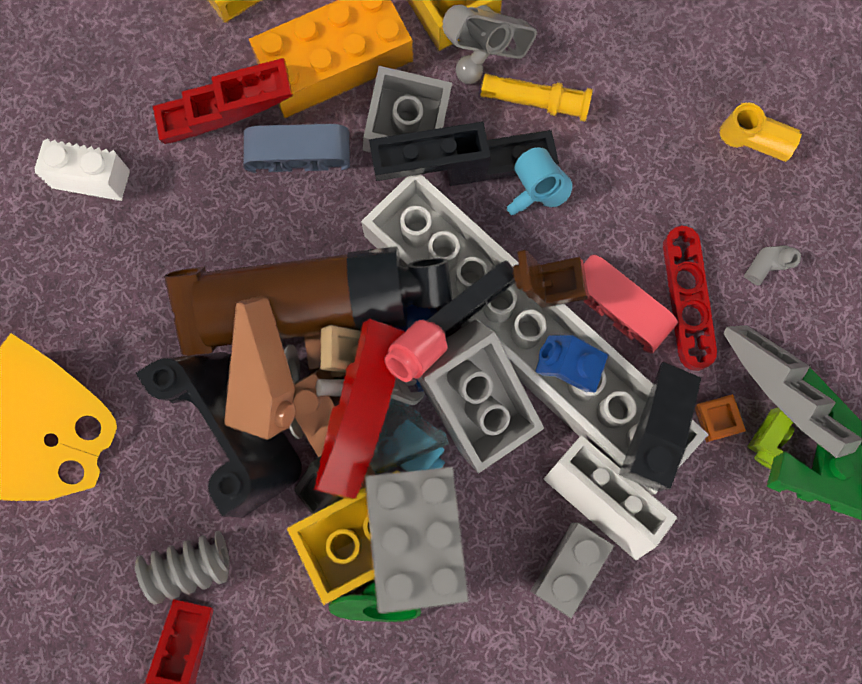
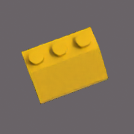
M366 487L359 490L356 499L343 498L287 528L323 605L374 579Z

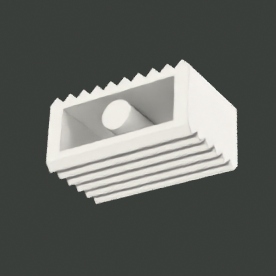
M48 138L42 142L35 166V174H38V177L45 180V183H48V186H51L53 189L122 201L130 172L129 168L114 150L109 152L107 149L102 151L99 147L94 149L92 146L89 148L85 145L80 147L78 144L72 145L70 142L67 144L63 141L58 143L56 140L51 142Z

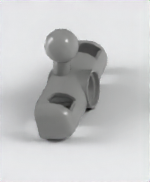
M454 5L447 10L443 18L442 27L447 38L458 48L474 51L472 55L463 56L457 62L455 68L458 79L468 85L476 83L481 79L483 74L482 64L490 54L520 59L527 54L537 36L536 29L527 21L496 13L486 5L476 8ZM512 38L516 43V49H512L509 46Z

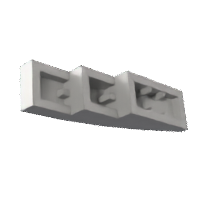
M747 325L726 327L723 334L743 366L770 400L791 421L834 457L838 458L855 453L862 442V438L828 416L836 402L802 380L810 368L809 365Z

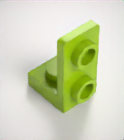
M778 407L770 410L747 446L757 453L754 459L770 470L774 457L783 453L777 447L785 445L795 430L791 426L793 421Z

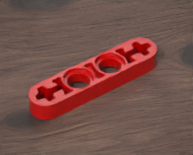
M678 226L672 229L663 241L672 314L678 322L675 326L678 356L686 368L700 371L714 363L717 357L714 326L699 235L688 226ZM679 236H682L683 242H689L690 245L684 251L686 262L676 265L675 261L678 262L682 258L680 246H674L673 243ZM688 271L696 280L695 287L693 289L682 288L677 282L678 272ZM693 307L700 312L701 322L699 325L690 326L683 320L682 311L684 308ZM704 331V335H700L697 338L698 348L706 350L707 353L706 356L701 358L700 362L697 361L696 356L689 355V350L695 347L694 336L686 338L685 333L694 334Z

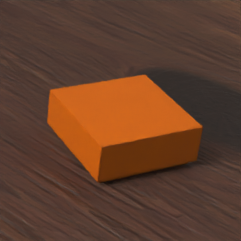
M733 394L695 405V411L701 428L709 434L705 438L706 443L746 432Z

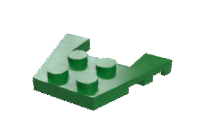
M809 368L802 380L836 402L828 416L862 438V421ZM862 442L855 453L838 458L834 457L817 443L812 469L785 451L774 457L767 487L778 492L785 489L795 492L798 499L807 502L818 500L830 504L831 510L862 520Z

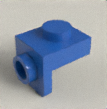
M550 335L540 349L539 361L535 371L542 376H555L584 392L596 393L608 355L573 335Z

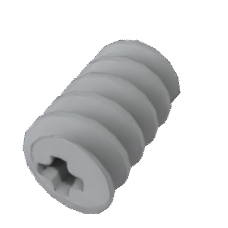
M215 531V544L210 545L205 535L199 536V549L197 550L187 540L183 542V554L181 555L178 554L174 545L167 547V559L163 560L158 550L152 551L151 564L149 565L144 557L139 555L135 561V570L145 597L149 602L156 605L163 603L166 597L170 600L178 598L181 592L185 594L194 593L197 585L201 589L211 587L213 580L218 584L227 582L229 576V554L222 533Z

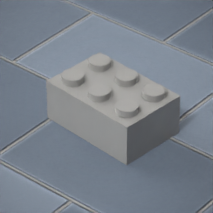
M473 320L445 339L447 342L446 352L417 380L461 456L480 473L542 431L544 427L496 333L479 321Z
M453 467L366 476L365 487L378 612L384 613L469 602Z

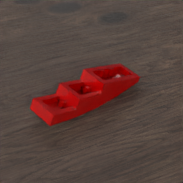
M281 58L212 76V84L182 91L181 99L154 105L153 111L159 141L167 144L198 136L243 120L293 97L285 59Z
M372 319L363 322L355 361L347 365L339 405L332 407L314 490L352 500L357 498L371 462L397 378L388 369L385 357L389 354V347L405 331Z
M173 599L145 684L196 683L214 610L212 607Z

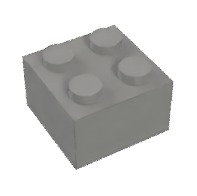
M379 66L363 136V151L371 153L369 139L443 128L452 83Z

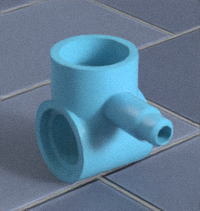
M541 147L530 149L517 159L514 169L526 190L513 199V202L507 206V211L510 215H515L535 201L541 202L547 207H557L563 204L571 195V179L553 161L546 149Z

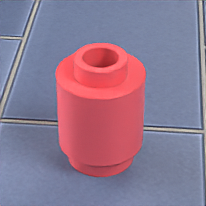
M416 321L389 347V354L385 357V363L390 372L404 382H409L413 378H420L446 352L447 342L444 331L433 322Z

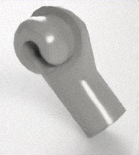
M785 245L765 247L759 251L744 274V278L759 286L769 271L797 267L801 261V253L798 249Z

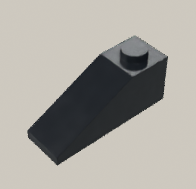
M661 363L619 472L620 476L655 491L671 489L686 449L702 377L668 363Z

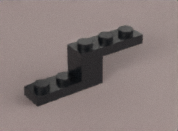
M482 121L369 139L376 181L447 170L450 186L518 176L514 169L517 159L526 151L537 147L546 149L553 161L559 165L552 130L487 140L484 122Z

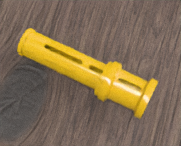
M485 73L481 97L547 109V113H550L552 116H556L557 113L577 116L580 121L586 122L593 89L587 88L585 91L565 88L559 82L557 84L553 83V86L539 85Z

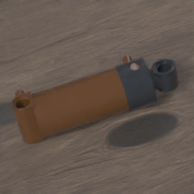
M398 246L348 252L346 255L206 272L205 267L177 270L164 275L171 310L175 315L173 320L182 355L213 353L218 346L232 345L236 304L259 296L269 299L280 339L321 334V328L328 326L361 331L363 322L369 319L391 327L407 326V306L409 303H413L415 307L429 308L442 306L453 300L447 259H422L411 262L407 265L408 267L404 268L401 265Z

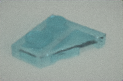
M391 398L370 462L376 475H379L449 444L445 432L433 427L409 404H404Z

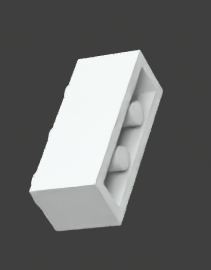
M581 435L543 480L633 559L637 560L658 546L678 517L638 483L620 476L619 472L621 469Z

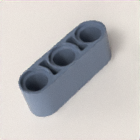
M343 125L251 126L244 130L243 168L249 172L256 173V169H269V172H292V168H305V171H328V167H341V170H346L350 166V132Z

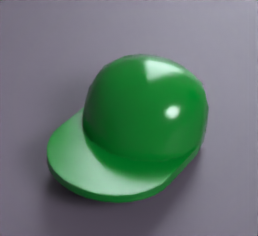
M374 579L368 583L361 595L344 596L334 599L329 603V612L343 619L356 621L401 622L415 619L421 614V608L379 613L377 610Z

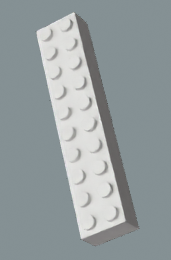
M421 174L407 176L361 221L364 237L377 249L398 246L401 265L404 268L408 267L409 263L422 259H447L453 299L503 261L507 260L512 267L519 264L518 261ZM514 283L461 325L463 328L473 320H477L493 330L520 382L579 437L582 435L621 469L653 384L565 304L541 308L531 298H528L523 289L519 290L516 283ZM573 335L608 355L596 393L584 392L555 376H542L536 373L539 352L548 336ZM693 420L686 449L679 467L709 435ZM639 484L651 495L656 494L658 492Z

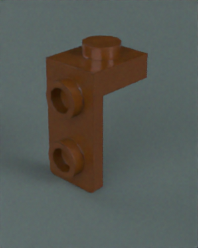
M526 249L517 251L519 264L513 266L516 286L519 290L523 289L528 298H531L541 308L589 299L584 264L581 257L540 265Z

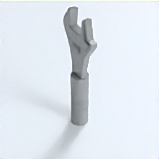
M396 378L391 398L409 405H415L424 398L425 392H410L408 386L415 385L417 379L413 378L409 382H404ZM318 379L316 382L317 395L341 396L344 379Z

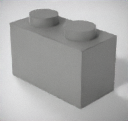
M571 523L530 592L572 618L614 545L582 524Z

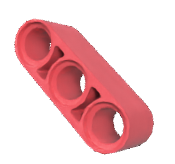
M591 255L584 262L589 299L583 302L600 316L605 314L614 321L613 326L630 340L635 338L644 345L643 350L645 352L654 353L678 323L677 319L667 308L606 260L597 255Z

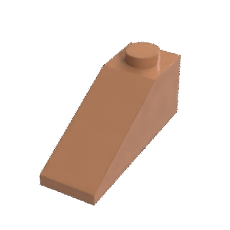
M259 296L236 304L224 425L268 440L289 428L293 422L296 412L295 405L293 404L295 387L269 299Z

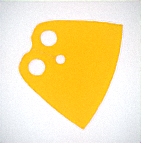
M10 333L0 346V500L48 501L95 487L100 474V468L97 465L99 454L111 446L116 433L117 424L114 416L93 393L58 364ZM83 416H93L101 424L99 436L93 440H85L79 437L75 430L78 419ZM49 433H53L58 437V444L54 447H49L44 442V437ZM73 460L80 463L84 469L83 479L77 484L63 482L58 474L59 467L63 462Z

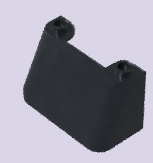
M214 352L161 358L137 371L135 374L150 396L161 401H170L173 404L177 401L193 403L228 457L229 461L217 468L208 481L210 498L222 517L243 518L292 486L299 479L302 473V464L283 431L267 440L224 425L231 354Z

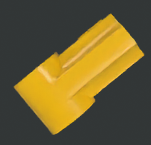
M749 102L737 106L720 127L721 139L727 145L737 148L747 146L784 162L792 157L802 136L799 129L766 117L764 111L758 105Z

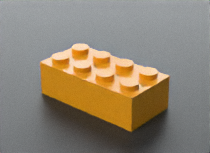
M337 0L248 39L258 64L284 58L286 61L293 97L278 104L284 118L375 79L379 66L397 69L413 62V40L391 0Z

